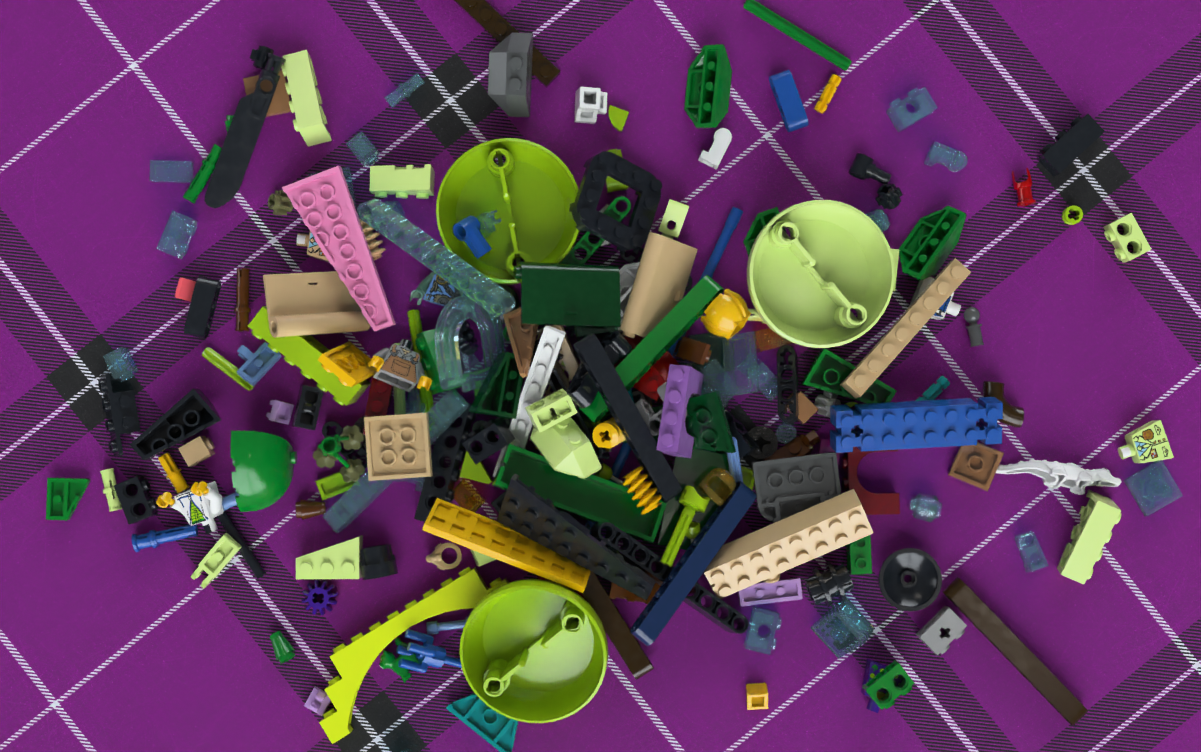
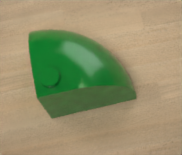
M231 431V458L236 470L232 471L231 474L233 488H236V493L239 494L235 499L240 512L258 511L271 506L285 494L290 486L293 477L294 464H297V452L293 450L291 444L284 438L257 431Z

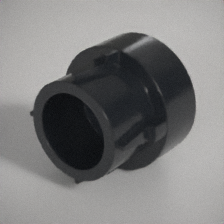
M391 544L376 545L360 550L362 580L398 573Z

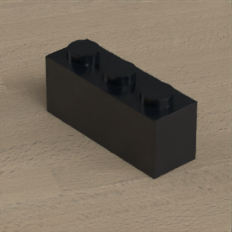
M1089 114L1083 117L1077 116L1070 123L1072 127L1068 131L1063 129L1055 137L1057 141L1054 144L1048 143L1040 150L1042 155L1037 160L1053 177L1060 174L1105 132Z

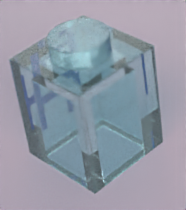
M362 131L346 143L364 167L367 164L370 166L378 160L377 156L380 153Z
M120 347L103 356L113 379L125 381L134 376L133 373L138 371L128 348Z

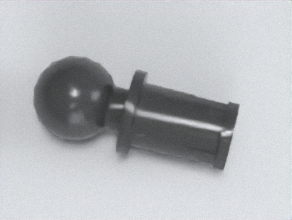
M969 307L965 310L963 317L969 323V326L965 328L968 329L970 347L984 345L980 328L982 324L977 323L980 318V312L977 308Z

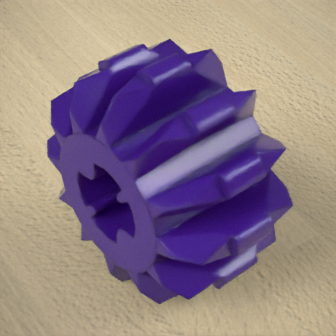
M319 579L315 580L314 585L308 583L307 587L309 590H303L302 592L308 596L302 599L303 603H309L305 609L309 610L313 607L312 614L314 615L318 612V609L320 614L324 615L325 609L329 612L333 610L330 604H337V600L332 597L337 596L338 592L331 593L330 590L335 586L332 584L327 587V580H324L322 584ZM322 593L324 601H317L316 597Z

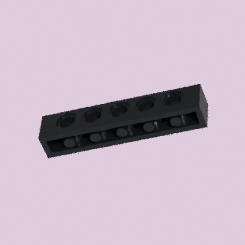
M447 397L431 455L433 476L425 477L414 517L416 520L426 521L433 507L435 497L447 502H452L454 499V485L459 480L461 473L459 470L460 463L464 461L466 454L462 443L468 439L466 435L472 432L470 426L477 413L469 412L471 403ZM460 416L462 424L456 427L455 419ZM454 436L457 442L454 447H451L449 441ZM449 457L451 464L446 468L444 466V459ZM441 477H444L445 485L441 488L438 485V481Z

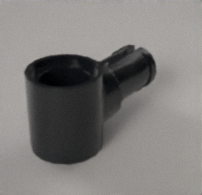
M861 153L856 154L848 172L855 178L861 180L871 178L883 185L888 184L892 174L876 167L872 158Z

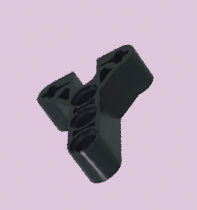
M619 331L605 334L601 341V345L613 366L632 350L630 343ZM574 350V355L581 361L576 350ZM581 361L567 389V394L579 408L584 409L594 401L598 389Z

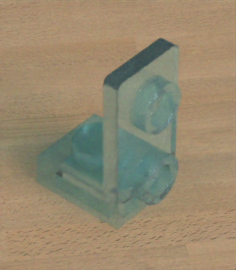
M751 353L737 369L750 379L769 401H772L777 396V378L760 359Z

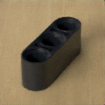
M203 276L197 278L185 322V334L203 339L208 337L221 289V281Z

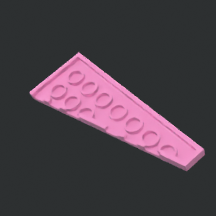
M341 166L333 167L282 187L291 200L293 207L302 217V221L315 237V241L350 291V295L361 308V312L372 329L377 332L396 325Z

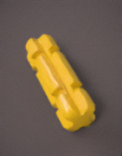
M832 74L828 81L829 84L826 85L819 98L820 101L814 107L817 112L822 114L828 107L827 104L830 103L837 90L836 87L839 86L842 80L841 77Z

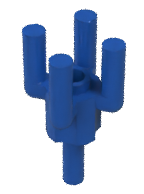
M407 629L405 637L421 641L423 645L409 642L407 647L398 645L396 649L397 654L410 656L414 653L416 658H418L419 663L401 658L398 666L405 669L425 673L428 666L439 668L443 664L462 668L460 659L447 656L445 648L433 645L434 638L431 635Z

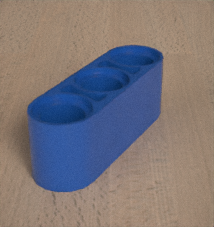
M790 70L769 76L770 86L787 132L789 133L808 126V118Z

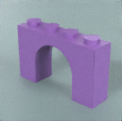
M669 365L656 450L670 456L691 458L694 437L688 435L686 431V409L691 395H701L704 375L691 366Z

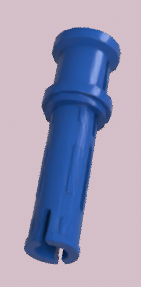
M185 525L163 531L150 530L149 533L141 535L132 534L133 549L135 552H140L141 549L148 547L157 548L162 543L198 536L197 525Z

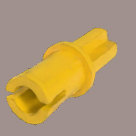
M170 453L161 455L158 460L167 474L166 478L170 479L177 494L189 488L180 472L181 468L178 469Z

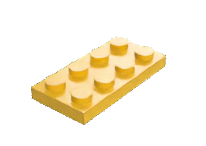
M350 341L322 353L318 359L323 369L330 373L333 372L339 377L338 380L343 385L350 387L373 376L377 370L373 366H367L371 358Z

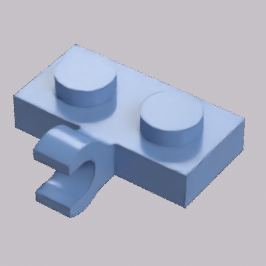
M266 342L255 353H252L244 345L237 350L238 356L246 361L237 370V374L253 387L281 358V354L271 350Z

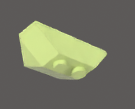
M571 417L542 432H539L533 426L530 439L555 471L585 479L602 469L590 440Z

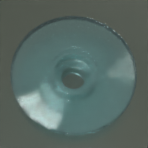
M413 388L408 393L406 414L425 413V404L421 403L417 388Z

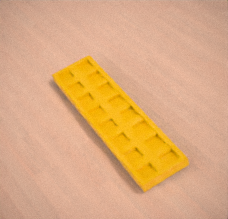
M439 498L436 499L422 529L581 593L584 592L591 573L590 570L493 519Z

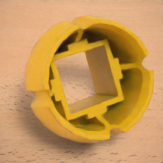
M730 289L724 290V295L720 293L704 311L706 316H701V322L711 334L725 337L729 340L743 329L751 312L748 311L747 304L742 296Z

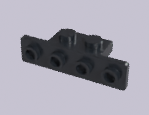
M104 373L100 375L98 386L99 390L103 391L104 396L102 409L107 414L105 426L107 432H110L111 437L109 449L114 454V457L123 455L120 435L141 430L134 390L113 393L110 374Z

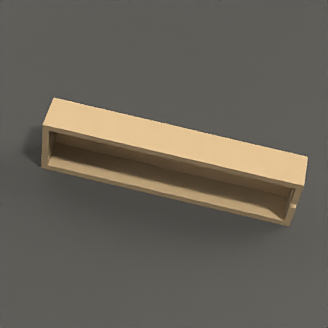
M852 489L723 545L705 569L704 574L715 595L722 599L871 535L873 530L855 490Z

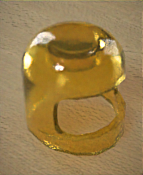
M718 467L712 469L698 486L712 501L722 506L735 490L736 481L731 473Z

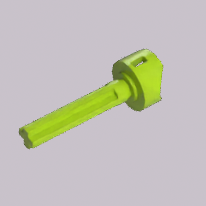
M686 485L680 496L679 502L685 508L661 558V563L670 567L673 565L695 512L704 513L711 497H701L692 486Z

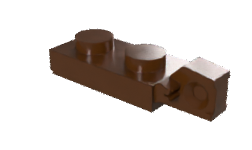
M814 430L805 436L802 434L764 460L811 455L810 452L814 449L813 446L820 442V438Z

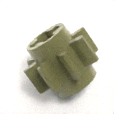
M275 190V194L269 196L268 207L273 209V215H287V212L292 211V202L283 190Z

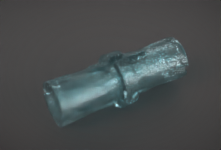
M416 73L405 83H400L397 89L384 98L393 108L404 98H409L411 93L421 85H424L425 82Z

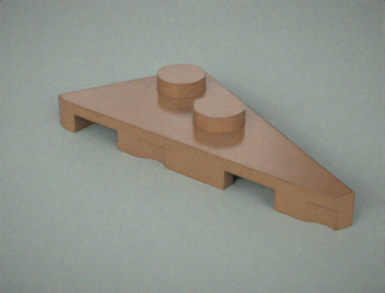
M520 307L504 314L503 317L519 374L524 378L528 376L539 325L521 324Z

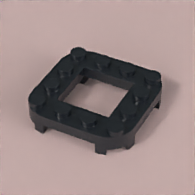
M600 152L585 162L583 167L586 169L575 202L570 204L569 212H572L573 219L577 224L576 228L581 232L586 230L617 246L616 250L619 251L639 248L648 238L661 198L662 183L648 171L612 152ZM607 176L636 191L635 194L638 195L628 226L596 210Z

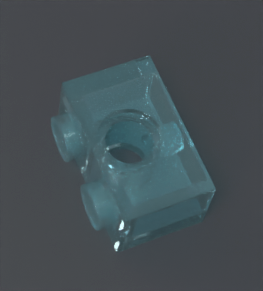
M916 87L907 93V98L902 101L898 98L889 104L890 108L886 113L898 133L930 115L938 108L926 87L920 90ZM906 104H912L915 107V112H909L906 109Z
M753 606L743 645L745 649L770 655L771 650H775L777 638L774 637L775 631L780 629L782 621L777 611ZM762 625H766L769 628L768 633L764 636L758 634V629Z

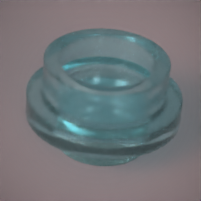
M785 423L779 425L775 432L777 440L783 444L791 442L796 438L797 434L793 425Z

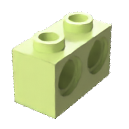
M1132 213L1103 227L1106 239L1113 244L1115 248L1114 253L1122 263L1131 261L1151 250ZM1118 225H1120V226L1123 227V229H1124L1123 235H1121V234L1118 233V231H1117V226H1118ZM1128 243L1133 246V253L1127 250Z
M563 388L525 407L533 426L539 432L578 413L571 397Z

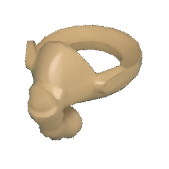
M440 543L425 559L428 563L435 564L438 569H453L459 565L462 554L457 545L453 543ZM446 548H452L457 553V559L452 564H447L442 560V552Z

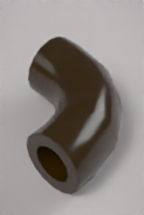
M984 381L983 397H995L1003 402V419L997 420L1000 423L1020 428L1024 420L1023 407H1016L1007 402L1004 396V383Z

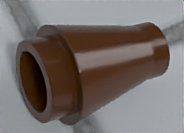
M302 499L299 502H295L296 518L304 520L326 514L325 502Z

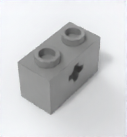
M944 606L916 636L936 655L939 653L943 654L949 649V643L964 634V629L967 625L949 607ZM941 628L945 629L946 634L944 636L941 635Z

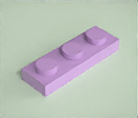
M800 578L783 579L775 583L759 582L738 591L740 606L803 599Z

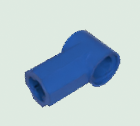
M470 215L454 224L453 233L457 239L465 241L474 256L479 259L492 250V248L480 232L481 226L478 219Z

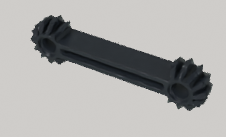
M539 339L535 341L530 366L533 362L538 344L540 342ZM558 354L549 380L553 392L562 388L567 392L570 385L558 360L563 358L562 354ZM573 401L578 413L572 415L571 418L590 440L591 444H595L592 437L593 425L588 416ZM598 447L599 451H595L600 464L604 463V459H609L610 454L608 452H611L612 448Z

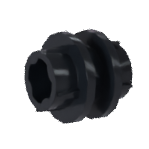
M829 561L825 563L827 571L820 573L817 567L812 568L813 576L804 580L814 605L825 602L828 607L833 606L831 598L838 596L841 601H845V593L854 589L845 565L841 564L833 567Z

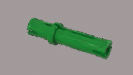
M214 144L206 159L202 160L203 164L183 195V198L195 204L199 194L214 172L222 150L221 147Z

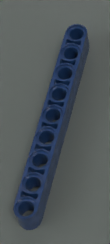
M742 481L736 482L731 487L631 627L630 633L646 646L651 645L659 636L756 499V493Z

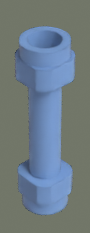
M466 617V620L438 623V620L427 622V634H438L439 631L463 629L468 617Z

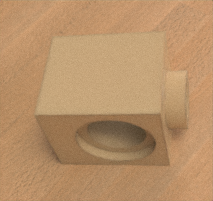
M199 436L178 448L188 467L195 466L215 454L213 442L209 437L206 438L205 436Z

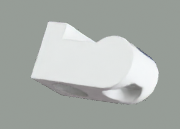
M726 128L718 129L714 133L713 144L709 152L703 150L698 161L717 170L731 142V132Z

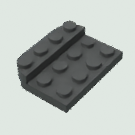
M836 452L752 462L755 493L757 495L756 506L759 513L769 521L778 522L841 494Z

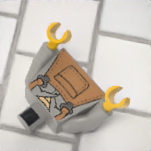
M402 339L400 345L392 344L390 348H383L373 355L367 365L377 369L373 378L409 393L416 384V388L420 389L422 386L426 388V391H429L432 384V379L425 375L422 363L419 362L420 355L411 351L413 343L407 339Z

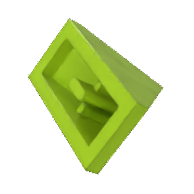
M466 450L460 477L486 484L493 482L482 461L475 464Z

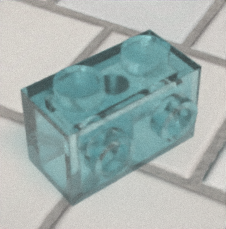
M172 210L156 249L182 260L188 251L190 239L196 232L198 221Z

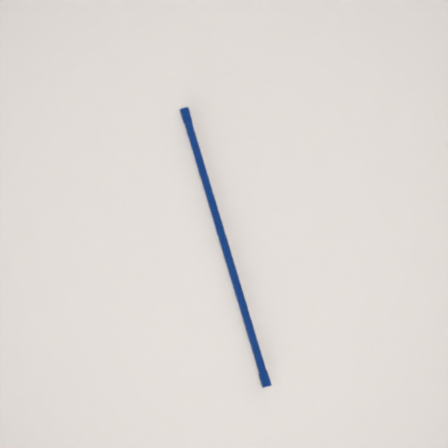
M732 207L700 280L706 275L712 278L732 233L743 215L742 210ZM678 340L668 350L671 355L674 353ZM628 443L622 444L611 468L613 476L619 478L632 450ZM586 521L585 527L590 530L589 534L591 535V529L596 523Z

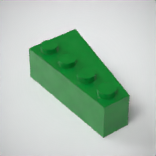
M821 348L801 384L855 399L840 384L856 366L829 350ZM876 379L864 394L855 400L865 403L891 402L897 390Z

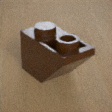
M682 336L678 339L672 356L695 365H704V362H708L711 356V350H709L711 345Z

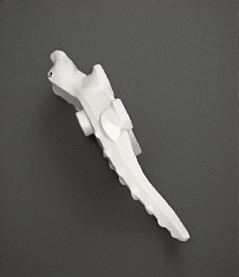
M1031 459L1025 462L1019 461L1016 464L999 465L996 471L999 474L1030 473L1043 478V484L1052 489L1062 486L1070 488L1072 493L1078 495L1085 494L1086 486L1118 487L1122 483L1120 478L1113 477L1106 468L1085 470L1074 463L1065 464L1058 461L1049 462L1047 460Z

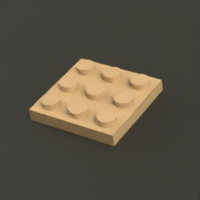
M428 412L364 417L368 481L433 476Z

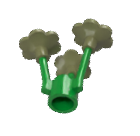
M354 425L352 427L345 426L340 436L336 434L334 437H326L313 453L317 466L320 468L325 466L332 468L335 465V461L339 460L344 465L340 470L343 480L347 483L359 481L361 475L365 473V467L362 465L363 462L360 459L344 460L339 454L342 448L340 441L346 450H358L361 448V442L364 441L365 436L361 433L360 427Z

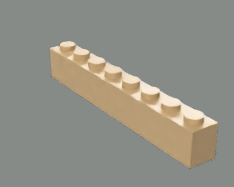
M956 258L950 261L840 385L855 399L861 397L967 278L971 271Z

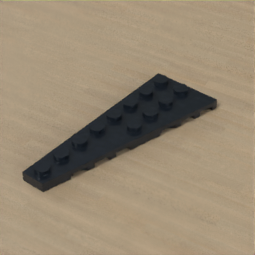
M513 475L497 517V522L647 601L656 583L654 579L637 566H630L619 552L617 554L613 553L606 547V542L603 540L599 542L589 534L590 530L567 512L564 513L556 509L549 498L543 499L534 492L536 488L532 485L528 487L518 479L519 475Z

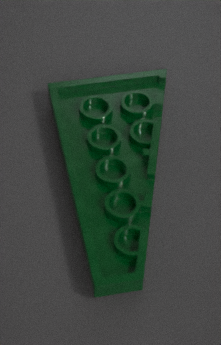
M719 390L690 397L687 404L685 426L687 434L694 437L693 449L735 453L736 449ZM663 405L651 408L656 414L663 409ZM656 420L655 425L660 429V422ZM652 435L656 443H658L659 435Z

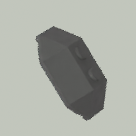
M512 32L489 52L488 95L510 117H530L533 33Z

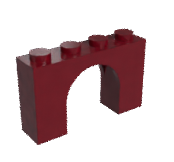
M853 447V452H844L845 456L841 458L842 469H845V477H842V489L846 490V492L852 489L855 490L866 515L900 514L899 493H871L861 486L857 477V467L864 456L872 452L898 451V449L861 452L857 447Z

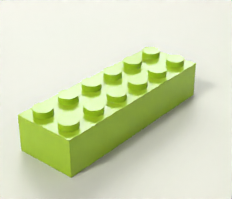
M263 306L248 325L255 337L260 340L263 338L269 343L267 346L271 350L285 356L284 360L292 366H298L303 376L308 379H314L317 382L318 388L324 392L329 391L334 396L333 399L342 406L344 404L347 406L356 403L371 384L369 381L364 380L353 387L345 386L333 372L330 373L323 369L318 359L322 353L329 351V349L312 335L273 337L269 329L267 306Z

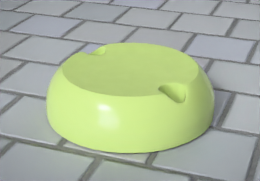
M832 200L806 201L792 205L778 213L758 234L752 245L747 263L748 292L752 304L763 322L782 338L811 348L840 346L852 342L868 332L885 312L893 292L895 280L892 252L880 228L862 211L851 205ZM783 228H788V229H789V231H790V237H789V236L787 235V233L783 230ZM850 309H855V311L857 312V316H858L857 318H856V316L851 312Z

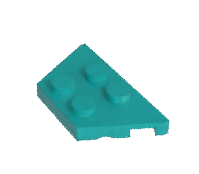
M475 693L448 704L447 710L499 752H512L518 726L517 720L497 713L479 699Z

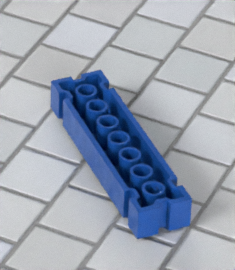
M995 397L978 398V403L970 398L855 404V409H851L848 405H830V422L835 426V430H830V447L836 453L853 452V447H857L862 452L977 445V440H980L985 445L1002 444V427L997 424V419H1003V402Z

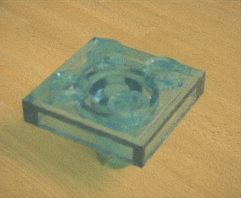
M1163 460L1155 461L1124 479L1144 516L1153 514L1183 496Z

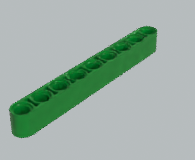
M617 197L603 214L621 223L630 212L631 203L626 197ZM619 201L626 202L627 210L624 212L617 211L616 203ZM587 231L560 264L585 265L605 240L600 238L598 243L592 244L588 240L591 233ZM579 248H583L587 252V256L582 260H578L575 257V252ZM505 327L503 330L504 338L510 342L509 336L507 334V328Z
M709 275L704 276L615 368L627 391L700 318L710 303L720 293L722 294L724 288ZM599 391L594 401L584 409L579 408L594 423L599 422L609 412Z

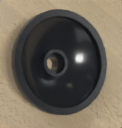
M904 548L893 552L885 559L879 571L878 582L882 595L892 606L903 611H918L929 606L937 598L941 590L942 575L937 562L928 553L915 548ZM910 575V581L905 582L904 576Z

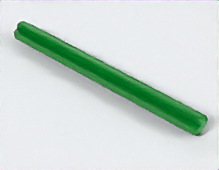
M746 0L743 6L744 9L837 67L846 71L851 65L852 61L775 12L755 0Z

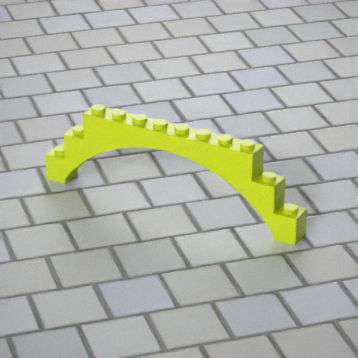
M467 567L458 573L460 577L452 580V578H449L442 582V588L439 590L431 589L423 594L424 599L419 602L414 599L405 605L406 610L401 613L396 610L387 616L388 621L383 624L378 621L370 626V632L365 635L362 632L351 638L352 643L347 646L342 643L334 648V653L330 656V659L342 678L340 679L339 676L331 679L328 681L329 686L324 690L336 711L332 708L323 714L324 718L319 722L330 742L333 744L353 731L351 719L358 690L374 660L393 639L427 618L445 612L475 608L479 601L492 590L509 583L507 578L503 580L500 577L489 583L491 587L488 588L476 567L473 569Z

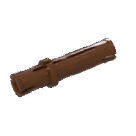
M237 268L236 308H234L236 313L235 331L248 332L249 313H251V308H249L250 269Z

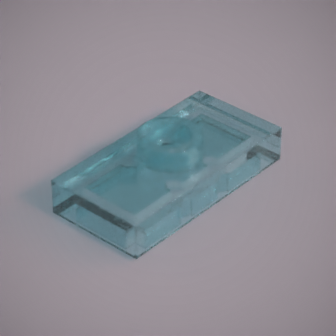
M150 160L149 181L191 183L193 181V162Z

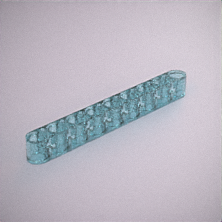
M371 199L359 204L357 214L361 220L492 315L500 317L514 309L515 299L509 292L381 200Z
M456 389L450 390L428 411L430 445L469 406ZM367 471L323 515V518L336 533L341 532L395 479L368 481Z

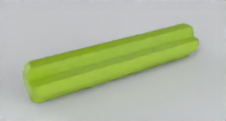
M207 347L202 352V357L248 391L254 388L237 374L238 368L212 348Z

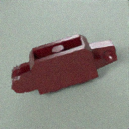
M372 377L364 417L388 415L393 391L392 385Z

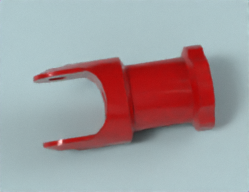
M1026 168L1028 179L1020 183L1016 182L1014 171H1012L1013 187L1017 191L1018 196L1017 207L1036 203L1032 196L1031 187L1033 184L1028 168Z

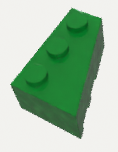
M445 326L416 335V347L422 355L421 363L423 369L426 371L427 377L432 379L429 389L432 395L469 385L467 379H462L459 371L462 366L460 361L456 362L452 351L455 348L448 337V331Z

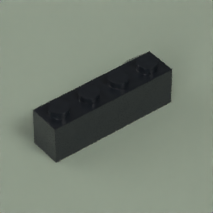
M193 388L135 439L130 446L143 460H151L158 453L222 419L214 405L201 390Z

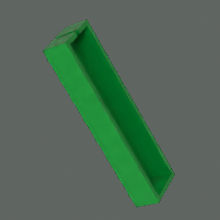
M512 444L506 446L500 462L504 466L498 467L492 486L507 491L511 478L514 474L520 476L518 479L528 487L532 485L536 488L534 492L545 500L549 498L555 508L593 523L609 522L631 537L647 543L654 542L667 503H662L650 512L642 515L641 512L644 506L636 507L640 500H632L635 492L627 493L629 488L595 475L582 479L578 478V476L555 471L544 456Z

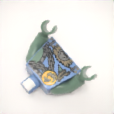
M450 260L447 271L437 269L436 272H431L420 282L416 290L411 292L409 301L412 298H418L417 305H420L423 298L427 302L460 311V317H462L463 313L467 312L469 313V318H472L475 296L471 283L467 281L466 277L459 275L461 266L456 261Z

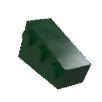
M498 353L469 412L505 419H516L523 378L519 374L514 353Z

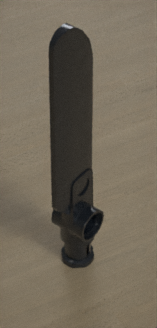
M268 52V61L265 69L261 70L254 93L241 98L237 105L205 194L204 201L212 208L221 207L233 199L241 186L279 82L281 66L286 62V59ZM274 61H276V64H275V66H274V69L271 70ZM263 80L272 82L273 88L270 91L261 89L260 83Z

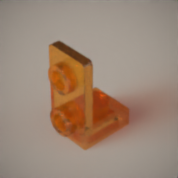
M770 328L752 333L758 353L792 344V342L782 338Z

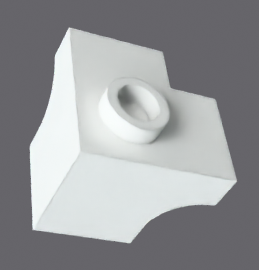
M579 87L575 93L574 122L595 124L597 114L607 113V92H602L601 88Z

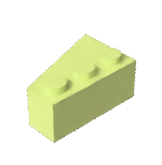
M425 164L424 168H416L414 165H406V167H396L395 165L370 166L369 191L378 198H387L388 194L396 195V198H408V195H416L418 199H429V196H434L435 171L431 164Z
M363 535L296 558V579L362 578L360 550L363 548Z

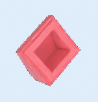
M180 277L175 297L191 302L196 282Z

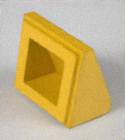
M766 683L746 684L747 710L768 709V689Z

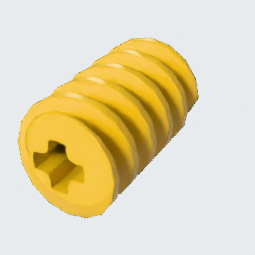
M613 417L598 424L592 433L594 443L600 448H612L626 440Z
M639 466L622 477L626 479L622 485H630L627 493L635 492L632 500H640L636 507L644 506L641 512L643 515L663 502L659 503L662 495L654 496L657 488H649L653 482L652 480L645 481L648 474H640L643 466Z

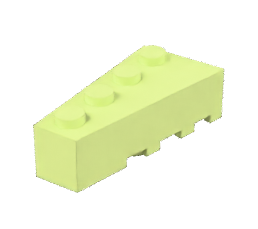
M303 50L284 55L283 58L286 59V62L282 64L281 68L284 77L287 76L288 79L285 87L288 95L291 94L292 98L289 101L291 112L295 113L296 119H293V124L296 132H300L308 147L332 141L331 135L325 124H328L322 106H319V104L323 103L320 92L315 87L318 83L308 51Z
M1088 490L1086 497L1090 498L1087 506H1082L1079 512L1081 514L1080 523L1074 526L1071 532V539L1073 541L1066 544L1057 566V570L1062 576L1081 584H1085L1086 580L1091 578L1093 566L1096 561L1100 560L1105 542L1108 543L1111 539V530L1114 524H1117L1121 519V509L1112 499Z

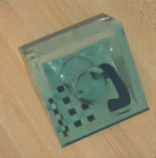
M847 597L845 601L835 604L811 626L813 632L838 659L864 644L875 629Z

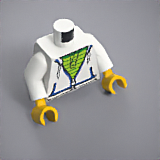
M205 481L200 483L194 482L191 489L174 496L173 499L170 492H164L156 501V504L162 508L170 504L171 508L185 516L191 526L202 523L206 534L218 529L214 518L224 512L222 495L219 494L216 481L210 483Z

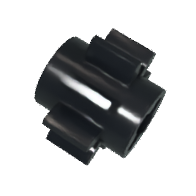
M259 46L257 50L252 49L250 59L254 61L253 66L261 70L265 69L269 58L267 54L268 52L273 54L274 50L265 46Z
M884 184L878 189V196L875 199L879 206L882 205L883 209H894L900 204V197L903 194L899 187L896 188L895 184Z

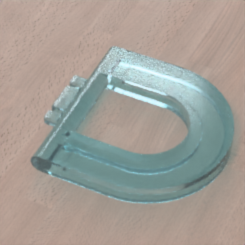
M463 295L453 298L442 309L437 320L435 350L439 381L443 390L461 385L463 392L481 388L498 353L505 352L500 318L494 307L480 296ZM470 318L477 324L480 330L485 368L462 374L458 335L464 321Z

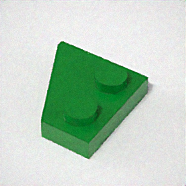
M47 478L46 520H70L90 483V479Z

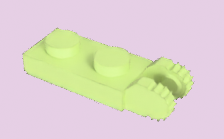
M225 533L198 564L199 567L191 575V578L195 580L205 571L209 575L202 581L200 586L203 589L206 588L242 546L228 533Z

